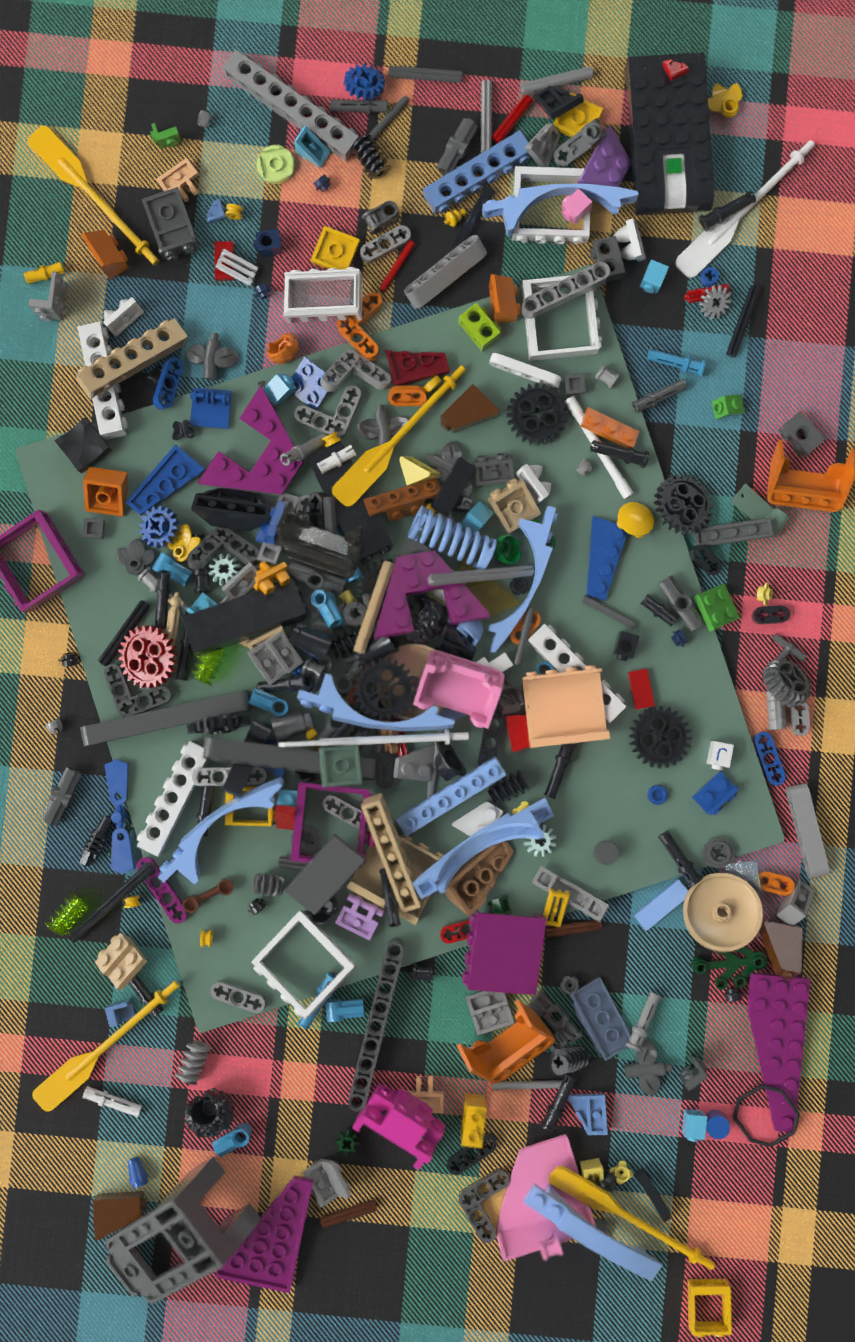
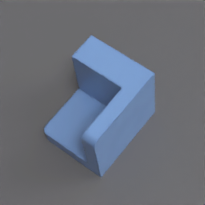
M132 998L109 1004L105 1008L110 1027L117 1026L120 1022L129 1020L136 1015Z

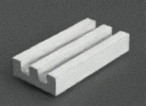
M223 249L215 268L249 286L258 269L257 266ZM224 262L225 264L231 266L233 269L248 275L249 278L241 275L240 273L228 268L227 266L221 263Z

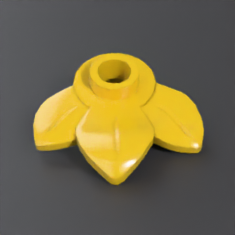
M716 83L712 90L713 98L708 99V107L711 111L719 112L726 118L734 117L738 112V103L742 98L740 86L735 83L727 90Z
M188 524L179 527L181 528L180 531L175 533L178 535V538H172L173 544L167 542L168 547L173 551V558L178 562L187 561L188 554L201 542V538L192 537Z

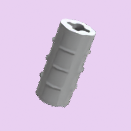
M767 691L766 702L769 730L787 729L785 705L783 706L780 701L776 702V698Z

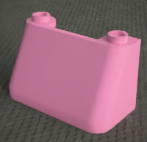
M432 650L430 651L413 705L423 710L431 708L434 704L470 715L474 726L488 729L502 691L505 676L503 672L495 668L442 651Z

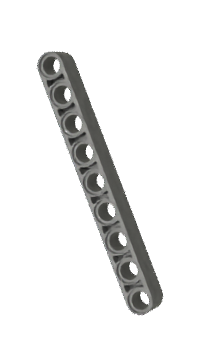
M248 690L83 726L80 727L83 745L85 747L200 721L201 718L217 715L219 717L220 714H233L250 710L252 706L249 704Z
M205 738L203 759L321 774L320 756L317 751ZM360 757L363 780H375L377 760Z
M391 939L386 946L349 1093L348 1105L355 1112L362 1111L366 1105L404 954V945L399 939ZM394 945L399 946L400 951L392 953L390 947ZM392 964L396 969L393 972H388L385 967ZM384 983H387L391 986V988L387 991H384L380 988V986ZM379 1002L385 1003L386 1007L384 1009H378L376 1007V1004ZM378 1021L381 1023V1026L374 1028L371 1026V1023ZM369 1040H374L377 1044L373 1047H370L366 1044V1042ZM364 1059H369L372 1063L367 1066L364 1065L362 1061ZM359 1078H365L367 1082L365 1084H360L357 1082V1080ZM354 1097H360L362 1101L356 1103L352 1099Z

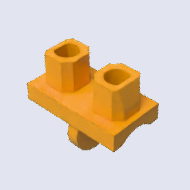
M261 562L259 564L260 570L256 571L257 576L255 577L256 584L254 588L256 591L261 589L265 595H268L275 590L273 582L277 581L280 586L289 584L290 577L286 572V563L282 562L275 566Z

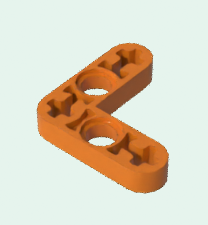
M371 292L362 299V311L365 312L362 320L358 321L355 315H346V320L338 319L336 323L338 332L369 361H374L379 357V348L360 326L375 315L383 306L382 297L376 292ZM371 300H373V301H376V300H377V304H375V303H372V304H371L370 301H371ZM342 324L349 325L351 332L349 333L346 327H342ZM361 335L363 340L361 342H354L353 337ZM365 345H367V347L370 350H374V353H367Z

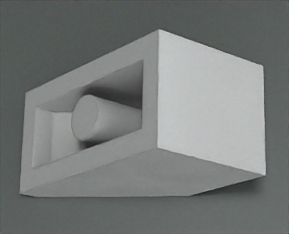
M800 879L794 884V891L782 900L776 916L790 926H794L806 917L814 894V890Z

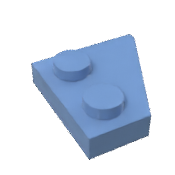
M605 1093L569 1094L568 1101L571 1102L587 1134L608 1135Z

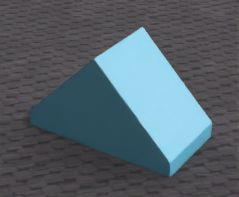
M306 126L302 128L294 141L296 153L318 167L323 165L331 152Z
M479 501L461 522L462 528L467 526L470 527L471 533L473 531L480 532L494 512Z

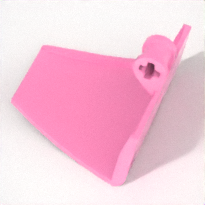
M566 1134L519 1150L496 1227V1235L503 1261L541 1250L543 1259L546 1261L548 1257L557 1254L559 1256L563 1255L560 1243L573 1239L559 1230L555 1223L523 1202L524 1197L534 1183L544 1190L548 1185L552 1186L579 1215L596 1227L588 1205L560 1190L548 1181L549 1174L558 1166H564L579 1175Z

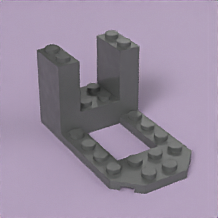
M214 1156L192 1169L154 1210L112 1234L105 1241L109 1252L106 1256V1262L131 1295L138 1297L140 1294L146 1297L147 1302L154 1304L224 1266L261 1221L256 1210L248 1204L228 1215L218 1226L206 1212V1209L199 1203L225 1173ZM162 1231L185 1262L156 1276L152 1268L142 1258L140 1252L135 1249V1246Z

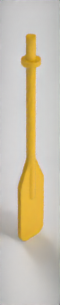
M39 127L29 137V146L62 181L83 189L136 246L135 251L137 254H144L153 265H156L159 259L148 249L149 243L141 241L88 184L82 163L49 127Z
M460 365L450 377L445 376L442 379L443 385L389 442L367 450L333 486V496L344 506H353L386 471L394 447L449 388L452 390L456 388L455 382L466 369Z
M175 980L163 991L157 990L152 1001L94 1051L71 1057L33 1091V1099L44 1111H52L90 1078L101 1054L160 1003L165 1005L168 1002L167 997L180 987L179 983Z
M558 1166L549 1174L548 1181L550 1184L589 1207L616 1214L687 1255L689 1262L692 1264L699 1262L711 1270L714 1269L715 1262L701 1255L699 1248L691 1249L622 1209L609 1192L570 1169Z

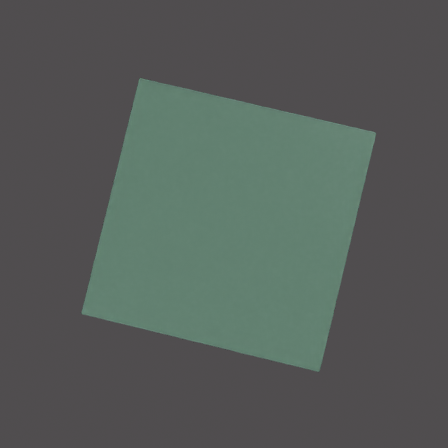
M587 265L553 277L571 276L592 265ZM600 286L593 292L594 299L597 298L598 310H595L596 317L600 319V329H597L598 336L602 338V348L599 349L597 354L529 361L525 317L522 311L518 315L516 322L498 324L501 328L500 338L481 351L458 323V318L477 303L480 307L483 306L487 310L488 317L493 321L491 299L487 297L369 335L379 348V357L371 362L390 374L391 382L386 390L376 389L354 373H351L337 390L327 392L316 410L333 417L346 387L350 385L359 387L361 400L346 435L341 438L344 447L346 448L351 445L356 453V456L350 458L354 465L367 450L378 446V438L367 440L360 435L357 429V424L360 421L368 418L375 419L376 405H384V411L388 413L389 419L393 416H403L410 419L423 406H393L389 402L388 392L394 387L385 350H392V352L409 351L410 353H445L450 373L438 376L441 380L445 376L450 377L462 365L466 371L455 382L456 388L454 390L449 388L393 449L386 471L367 490L369 497H373L407 486L399 460L401 456H412L429 467L436 469L430 466V462L424 460L426 453L432 455L436 453L441 456L442 448L451 441L456 442L460 446L462 458L473 466V459L479 455L491 457L502 452L511 455L514 474L526 464L528 466H543L538 480L551 483V491L549 496L537 505L541 514L532 520H539L542 523L547 506L556 508L555 513H558L555 524H551L550 532H552L556 539V545L551 551L541 582L527 607L535 609L541 618L540 624L532 635L542 625H551L557 632L555 635L560 640L562 638L566 640L571 646L569 649L574 654L577 652L581 655L586 666L596 665V669L602 668L600 672L601 681L604 679L611 686L610 691L614 695L618 693L625 700L623 704L626 708L610 723L606 722L610 739L573 743L578 746L574 748L571 756L572 762L570 765H567L556 799L545 796L544 793L556 763L555 755H558L561 744L533 748L529 746L517 752H512L505 716L526 715L525 705L520 707L519 712L504 715L497 759L506 772L505 777L510 780V773L517 777L516 771L519 770L523 774L529 789L525 787V794L518 791L517 798L511 794L510 801L504 797V804L497 800V808L503 811L500 818L507 813L512 816L513 809L521 805L522 801H527L530 806L545 798L554 816L539 824L541 828L545 824V832L549 828L553 830L550 835H556V839L550 841L556 843V846L549 845L552 853L544 850L545 857H542L540 851L536 857L534 856V850L530 853L527 851L531 845H524V842L529 841V839L517 838L507 840L514 853L504 870L498 875L496 883L487 894L484 904L478 908L481 913L494 911L493 905H487V902L500 895L507 894L512 912L509 915L534 917V913L543 915L549 893L531 883L540 866L568 880L602 901L681 876L682 873L678 872L676 862L658 838L659 835L667 830L688 861L690 860L694 863L693 867L695 870L710 866L704 860L702 853L704 845L709 839L721 837L728 840L734 849L733 858L781 843L785 839L715 630L709 632L706 623H704L699 628L690 632L677 612L671 608L670 602L658 586L661 581L672 575L684 593L691 598L693 606L702 617L694 599V596L701 594L702 590L684 536L681 531L676 534L674 527L668 530L669 524L663 525L664 518L658 519L661 513L655 511L658 505L653 503L657 500L654 495L658 492L656 489L664 481V477L642 411L635 413L632 409L631 403L638 399ZM518 287V296H515L516 303L520 304L521 311L523 305L522 288ZM568 288L561 289L564 294L570 293ZM585 294L535 317L538 351L590 346ZM550 296L543 297L546 302L553 301ZM473 315L470 317V320L478 322L480 318ZM484 330L482 335L489 337L492 333L489 330ZM363 337L353 341L361 342L363 340ZM347 342L294 359L287 364H278L203 388L232 391L228 429L190 426L189 424V427L195 432L194 437L187 438L182 436L177 441L173 440V422L179 421L181 423L183 420H188L190 423L191 393L175 397L172 406L165 410H159L155 405H150L125 413L123 417H126L128 423L127 435L104 440L112 451L91 467L127 472L128 493L126 501L175 444L205 470L217 452L220 451L251 472L271 441L239 419L260 386L264 388L276 374H287L292 378L304 357L326 372L344 351L356 350ZM365 345V347H366V349H367V353L370 352V353L373 354V353H374V350H370V349L367 347V345ZM492 353L504 355L560 376L562 378L558 389L553 388L552 392L555 393L559 390L557 397L564 396L562 404L568 398L574 396L584 414L589 407L640 431L634 450L649 452V460L645 468H640V465L633 463L625 464L622 459L611 457L621 475L626 479L634 492L626 499L622 497L598 454L590 452V446L592 445L570 411L567 416H563L568 419L567 423H562L565 429H558L561 435L558 437L554 434L555 440L553 442L548 438L546 445L541 440L539 446H537L536 441L529 445V439L522 442L523 436L516 438L517 431L511 432L513 425L507 424L512 419L506 417V414L511 412L507 410V406L512 405L509 402L510 398L516 399L514 396L515 392L521 394V387L527 390V386L530 384L534 388L537 382L491 366L489 361ZM604 364L615 374H620L611 389L600 379H595V376ZM366 367L361 368L364 372H371ZM336 368L337 372L345 373L342 368ZM584 373L586 393L566 396L564 376ZM433 378L403 386L424 387ZM443 380L430 393L426 392V402L443 385ZM472 384L500 410L497 418L454 434L450 430L447 432L440 424V416ZM354 390L352 393H348L350 399L349 402L345 400V403L351 404L352 398L357 397ZM291 394L282 404L274 405L271 402L295 446H300L323 434L301 425L295 420L294 411L297 407L302 405L309 407L295 395ZM546 399L539 400L541 406L549 405ZM523 404L520 406L521 410L524 412H528L531 410L530 406L527 404ZM344 407L340 410V414L343 417H348L351 414V410ZM551 408V409H548V410L545 411V412H549V411L552 412V411H554V409ZM306 411L298 413L300 419L306 417L310 419L309 423L311 424L312 418L306 415ZM535 411L534 415H537L538 418H540L542 413L539 414L537 411ZM322 417L317 418L315 421L317 427H323L326 424V420ZM522 417L521 420H525L529 417ZM552 417L544 419L549 425L554 423ZM329 421V427L333 428L335 432L343 431L341 425L333 427L331 426L332 421ZM529 422L526 424L529 430L536 429L534 423ZM92 424V426L99 433L98 424ZM63 433L16 449V455L34 512L38 509L47 511L85 574L83 578L60 592L100 722L123 718V716L117 711L104 676L106 666L100 664L98 659L141 600L148 603L150 607L136 627L154 626L157 593L149 591L150 588L144 582L137 580L139 575L129 574L125 566L119 563L117 550L118 548L127 549L131 541L137 538L140 539L145 546V550H155L153 562L145 566V569L150 567L151 572L157 577L158 572L153 570L152 567L161 552L174 559L173 551L168 547V544L166 548L162 546L156 548L142 540L144 535L139 534V531L143 530V527L139 526V524L143 523L144 520L127 503L123 517L85 511L83 478L87 470L81 474L56 444L55 440L66 434ZM597 435L600 441L603 443L625 448L604 437ZM322 447L305 456L303 465L284 493L300 498L303 495L310 496L312 493L323 492L306 457L326 447ZM584 459L588 460L592 465V471L588 472L587 476H582L575 471L576 467ZM473 471L468 480L471 482L473 490L471 496L467 498L473 500L472 508L481 501L493 511L487 500L491 497L490 493L496 489L502 490L507 485L506 483L476 486L475 471ZM203 472L155 506L157 508L159 506L167 507L173 513H176L177 517L175 519L180 520L177 527L188 524L192 535L200 534L201 536V534H204V538H206L217 527L209 525L191 510L196 493H204L216 488L257 493L272 504V508L276 507L280 494L198 484L204 474ZM306 500L304 503H301L304 506V513L300 511L299 514L309 516V513L306 512L309 500ZM425 500V508L428 504H432L433 502ZM638 502L645 505L653 514V529L644 535L643 538H636L634 535L627 533L606 600L602 601L590 597L635 621L636 624L632 629L583 603L582 600L587 590L592 516L617 524L619 509L626 503ZM453 510L451 511L455 518V521L461 523L465 516L468 514L465 512H458ZM386 512L378 514L393 546L390 547L391 550L383 555H380V553L373 555L374 559L367 563L358 562L357 565L360 572L368 573L367 566L374 568L373 562L376 561L380 565L381 559L385 561L392 559L393 564L395 563L396 558L399 557L398 553L410 539L408 538V533L416 515L388 522ZM495 512L480 530L481 537L487 535L490 539H497L503 534H508ZM319 515L317 516L318 525L321 524V518ZM84 518L105 520L104 539L83 538ZM300 518L298 520V526L300 528H306L308 526V520L306 518ZM294 520L282 554L276 564L277 566L285 562L287 569L291 560L298 562L303 551L295 550L290 542ZM426 521L422 525V530H419L417 534L419 536V541L422 536ZM39 525L58 584L70 575ZM260 526L250 532L230 529L259 550L261 549L262 543L256 541ZM520 527L509 533L520 542L518 550L522 553L519 561L513 565L502 563L496 559L493 553L490 562L485 568L532 565L535 572L533 551L528 538ZM445 529L434 548L429 547L434 531L430 532L424 545L432 551L435 550L450 569L456 572L478 570L473 567V564L478 562L482 546L478 550L472 564L467 565L466 561L471 552L473 542L468 547L462 561H458L457 556L464 537L458 544L454 555L449 557L448 551L454 534L447 543L444 552L441 553L438 549ZM296 530V533H299L300 535L299 539L295 540L294 542L297 543L298 547H300L301 544L305 543V541L302 540V533L306 535L307 532H300ZM343 532V535H344L345 540H346V542H347V544H348V547H349V549H350V551H351V554H352L353 557L356 558V556H355V554H354V552H353V550H352V548H351V546H350V544H349V542H348V540H347V538H346V536H345V534H344V532ZM234 543L232 547L234 549H240L242 545L239 543ZM213 545L205 546V550L211 551L215 548ZM326 547L318 548L316 550L325 556L319 566L328 572ZM222 549L215 558L219 561V554H223L224 558H226V555L230 553ZM338 552L339 572L332 574L346 578L342 593L349 589L355 599L360 602L363 598L357 596L358 593H361V590L357 589L356 586H362V583L359 581L348 583L349 578L345 569L341 566L343 561ZM239 559L236 562V564H241L242 566L240 569H236L237 571L242 570L246 566V564L240 561ZM188 560L184 562L176 561V563L192 572L195 571V569L189 567ZM213 560L209 561L206 564L207 570H209V572L214 570L209 567V564H216ZM134 563L132 567H136L138 563ZM225 566L221 568L226 574L229 572ZM534 574L521 577L527 580L528 590L525 594L514 595L509 588L513 578L467 582L465 586L490 614L488 619L481 620L483 634L479 642L474 646L477 650L472 661L477 662L485 657L488 663H490L503 653H506L513 666L503 671L504 675L506 674L514 687L522 686V678L526 677V673L535 672L537 664L545 660L527 642L521 666L514 665L518 645L514 644L509 636L495 653L491 652L490 647L495 632L488 631V626L507 618L521 606L530 592ZM193 575L186 586L170 579L171 591L174 594L179 592L181 600L189 607L202 594L194 593L196 587ZM312 575V578H313V579H315V580H319V579H320L319 576H317V575ZM208 576L211 592L205 594L217 604H220L227 594L222 590L223 586L219 585V581H213L214 576ZM293 579L294 584L299 585L301 591L299 596L301 601H303L306 593L312 588L307 583ZM427 592L419 593L413 596L416 599L418 598V595H425L427 598H429ZM333 593L336 597L337 607L342 603L346 606L339 597L340 595ZM647 594L662 605L663 603L667 610L678 616L676 622L668 617V619L674 622L671 627L658 616H653V612L640 604L643 600L651 604L645 599ZM681 598L677 602L678 607L683 609L685 606V601ZM417 599V602L411 601L414 607L413 609L409 608L411 616L420 612V604ZM442 607L445 611L443 620L446 621L449 617L447 607ZM306 613V619L297 623H302L303 626L306 625L309 629L313 617ZM183 616L179 618L176 639L177 648L173 652L178 654L175 657L178 663L182 645L180 639H183L184 633L181 618ZM297 623L283 627L288 638L291 635V629ZM346 625L342 629L340 626L332 628L333 639L337 641L338 634L344 638L345 631L351 635L352 628L358 632V626ZM443 629L439 635H434L433 639L421 645L435 650ZM680 629L688 640L684 647L675 645L671 639L673 631L676 632ZM619 631L640 636L634 658L628 659L627 662L616 659L617 655L612 654ZM516 632V638L520 639L521 632ZM403 634L394 636L395 641H399L400 646L417 644L414 641H406ZM547 640L545 646L548 650H554L555 643L552 640ZM622 642L621 650L628 652L630 645L627 642ZM239 643L197 658L192 650L188 681L175 679L178 664H173L172 667L176 671L170 672L172 678L166 679L167 683L161 684V686L171 689L172 699L166 704L142 713L248 690L249 697H251L252 692L257 688L258 682L266 680L247 655V652L250 651L249 648ZM292 644L295 651L298 653V655L303 661V663L300 664L303 668L305 662L309 659V657L305 652L302 653L300 648L295 647V645ZM330 644L327 654L333 662V667L327 674L332 676L333 683L335 684L336 679L342 676L345 671L347 672L355 662L345 664V660L340 655H338L337 660ZM117 652L109 664H117L119 666L123 664V661L118 660L123 654ZM564 653L559 655V661L562 664H567L569 661L568 656ZM322 660L320 661V662H321L320 665H322V666H323V665H326V666H327V664L329 663L328 660H327V661H324V660H323V661H322ZM542 665L539 669L541 675H546L545 671L549 670L546 665ZM111 668L112 672L109 675L114 676L116 680L112 681V684L122 682V679L118 680L116 677L118 670ZM647 668L656 710L658 711L659 706H663L664 711L667 707H671V713L677 710V717L684 716L682 723H689L685 729L691 730L690 733H687V736L691 737L692 740H687L686 743L691 747H685L684 750L688 754H681L682 761L675 759L676 765H672L669 762V768H665L662 763L661 769H658L655 763L653 767H649L650 761L643 764V757L637 759L636 757L639 753L632 752L635 745H629V743L634 740L628 737V735L634 734V731L629 728L636 726L633 720H640L638 714L645 716V709L651 713V707L635 710L627 672ZM291 671L289 674L285 673L279 679H286L289 675L294 674ZM129 674L125 675L132 696L154 689L140 688V684L133 685L134 680L128 681ZM346 679L341 680L339 688L347 690L349 688V681ZM371 682L366 686L368 692H371ZM123 685L117 686L115 689L118 696L124 695L125 687ZM161 690V694L157 696H154V693H151V695L154 698L155 704L157 703L155 699L163 698L165 700V696L168 695V693L163 692V690ZM288 690L268 692L286 701L288 704L286 714L298 711L302 713L305 710H309L314 729L318 735L326 728L325 725L333 715L332 711L325 713L320 711L319 707L312 706V708L302 706L297 698L299 690L296 692ZM603 694V703L607 705L609 697ZM143 696L140 699L141 706H149L150 699L147 696ZM345 697L342 698L343 701L348 705L349 703L345 700ZM133 700V702L135 703L134 705L129 706L127 704H124L125 708L122 709L123 712H127L129 714V709L136 707L138 711L139 708L136 706L135 700ZM277 702L274 705L275 711H281L284 708L282 702ZM252 704V709L233 713L237 714V716L250 715L251 725L256 718L272 726L270 717L276 716ZM496 705L493 716L501 718V714H497L499 708ZM366 708L359 709V710L357 711V713H358V714H360V712L365 713ZM470 715L453 719L455 720L454 727L449 729V733L468 732L469 740L450 741L459 760L465 766L466 774L478 767V756L484 727L479 728L473 725ZM656 718L653 721V727L659 729L661 721ZM491 719L489 728L496 730L499 727V722L497 719ZM334 720L333 724L336 728H341L344 722ZM669 722L666 724L664 731L656 735L658 737L657 742L664 740L662 734L669 727ZM187 724L108 741L107 744L112 760L118 759L128 763L126 804L136 836L138 837L141 830H145L147 823H145L150 812H154L156 808L154 803L159 795L162 796L165 790L163 788L165 781L168 777H172L174 773L172 767L176 760L180 761L183 755L180 752L185 743L194 741L204 746L205 738L244 742L251 725L241 727L231 733L222 734L219 731L218 735H202V733L188 734ZM353 724L336 738L348 737L355 728ZM272 727L267 739L277 741ZM372 729L369 732L368 736H372ZM671 729L669 737L674 740L677 738L678 733L675 729ZM358 730L353 737H363L365 730L363 732ZM436 730L404 731L405 735L435 734ZM307 731L288 737L281 742L309 741L306 737ZM649 735L643 737V744L647 746L651 743ZM487 738L484 742L485 747L488 749L494 748L495 740ZM435 741L407 743L408 751L410 753L416 749H422L428 744H434ZM710 741L734 745L730 768L724 767L723 771L711 769L712 765L707 764ZM656 742L655 745L650 749L651 752L654 751V748H655L657 742ZM364 744L361 752H359L360 757L375 760L381 754L372 753V744ZM382 744V753H384L385 744ZM665 745L659 748L661 756L667 754V747ZM290 746V748L315 751L313 746ZM483 749L482 754H486V758L481 760V763L487 762L489 755L494 756V752H488ZM392 753V756L394 757V767L395 759L398 757V753ZM387 755L380 759V763L384 764V769H387V764L391 763V759H388ZM189 757L187 759V766L193 768L195 766V759ZM209 760L205 768H231L234 763ZM261 767L267 775L266 780L262 784L277 779L271 772ZM256 770V773L250 774L249 778H256V781H258L259 778H262V775L258 774ZM285 770L283 786L280 789L298 790L299 782L307 781L299 779L294 771ZM207 771L208 775H201L198 783H200L203 777H209L210 771ZM216 771L213 778L216 779V782H221L224 779V775L222 772ZM375 771V780L362 779V784L348 785L347 787L370 789L369 793H373V796L382 793L397 833L402 835L404 832L396 821L397 816L426 799L428 781L394 778L390 788L382 789L377 785ZM721 771L739 790L736 792L737 796L730 802L726 801L722 805L723 808L719 813L708 815L693 800L692 796L715 774ZM383 772V778L379 779L380 782H383L384 786H387V782L391 781L387 778V772ZM437 773L434 794L462 776L457 775L451 780L445 781ZM181 774L178 777V782L180 785H185L187 779ZM320 776L317 780L309 783L322 784V777ZM258 784V785H245V786H260V785H262V784ZM660 785L666 789L668 796L663 804L656 805L648 800L647 792L650 787ZM195 786L162 854L157 857L141 849L143 858L151 857L159 868L166 860L170 861L173 858L172 855L179 848L181 839L197 825L198 818H196V815L199 813L202 786ZM214 786L211 813L225 805L226 792L222 791L223 786ZM484 788L411 833L409 836L413 838L412 842L416 844L421 842L429 846V851L434 854L437 851L444 855L470 837L451 824L485 801L494 805L487 792L489 788ZM307 789L304 825L314 826L322 836L321 847L313 855H316L334 834L338 835L357 851L359 829L325 811L323 800L329 795H335L362 809L363 794ZM171 792L169 799L175 803L178 800V796L175 792ZM335 799L327 800L326 802L329 804V809L332 807L338 809L336 811L337 814L340 813V809L344 806L343 803L340 806L336 805ZM244 807L236 809L235 819L268 820V808ZM345 808L343 816L347 819L354 816L353 809ZM163 809L160 814L161 818L167 820L169 813ZM357 813V817L352 821L356 824L357 820L360 821L359 816L361 813ZM225 814L208 827V836L201 837L198 863L201 875L198 882L194 885L178 870L167 880L182 902L189 895L198 896L218 886L220 880L224 878L233 882V891L229 895L219 893L199 903L197 910L193 913H188L187 918L182 923L172 922L157 900L197 1030L200 1033L288 1005L280 997L281 993L268 985V979L264 975H259L254 970L255 966L252 963L253 959L300 910L305 911L307 914L309 913V910L287 894L285 889L280 896L257 894L252 891V880L257 873L283 876L286 888L301 871L278 866L279 857L291 858V836L294 830L277 829L276 822H274L273 826L225 825ZM157 827L152 829L154 837L160 836V830ZM310 832L306 837H302V840L304 841L303 848H305V846L308 843H315L309 839ZM545 838L535 839V842L539 845H542V841H545ZM607 841L616 845L619 851L616 862L611 865H604L596 861L593 850L599 842ZM364 844L363 852L367 851L369 847L367 844ZM721 847L719 849H711L715 853V858L717 856L725 857L721 852ZM154 877L152 884L154 887H160L162 881L158 877ZM349 877L333 895L338 905L336 916L328 923L318 924L358 965L338 987L340 988L379 975L386 946L391 939H399L404 945V954L400 968L468 946L467 939L449 944L444 943L440 938V931L443 926L470 919V916H467L453 904L444 892L440 894L438 890L430 895L416 925L399 917L401 925L389 927L387 911H384L382 917L374 914L372 919L379 923L369 941L335 924L343 906L346 905L351 908L353 905L352 902L347 900L349 894L359 895L347 888L351 877ZM164 893L163 901L171 903L173 896L170 893ZM364 897L362 898L363 900H365V901H367V902L373 904L372 901H370V900H368V899H366V898H364ZM256 898L259 901L263 899V903L266 905L264 909L254 916L251 912H248L250 909L248 905ZM560 899V901H559L558 909H557V912H556V914H555V917L558 916L559 909H560L561 902H562L561 899ZM177 902L174 905L168 907L169 910L174 908V910L176 911V914L174 915L175 918L180 917L182 919L181 915L183 914V912L177 911L175 908V906L178 905ZM567 903L565 913L577 910V908ZM360 906L356 910L366 916L369 912ZM301 922L262 961L299 1001L317 994L316 988L321 986L327 972L338 976L344 969L339 961ZM470 924L463 925L462 932L464 934L471 933L472 926ZM459 926L455 927L456 931L450 932V930L447 929L446 933L443 934V936H447L448 939H451V935L457 933V937H461L459 933ZM202 929L206 932L212 930V947L207 945L204 947L200 946ZM394 945L390 947V951L398 953L400 948ZM392 964L385 967L388 972L396 969ZM217 981H225L263 995L266 999V1005L261 1012L253 1013L214 999L211 995V988ZM222 986L215 988L218 991V995L226 993L228 994L226 998L229 999L232 989L229 988V991L226 992L222 990ZM235 992L233 999L236 1002H241L244 999V995L241 992ZM248 995V998L244 1003L245 1005H247L248 1002L254 1003L255 1008H257L259 1005L262 1006V1004L259 1003V999L257 998L255 1001L249 1000L251 997L250 995Z

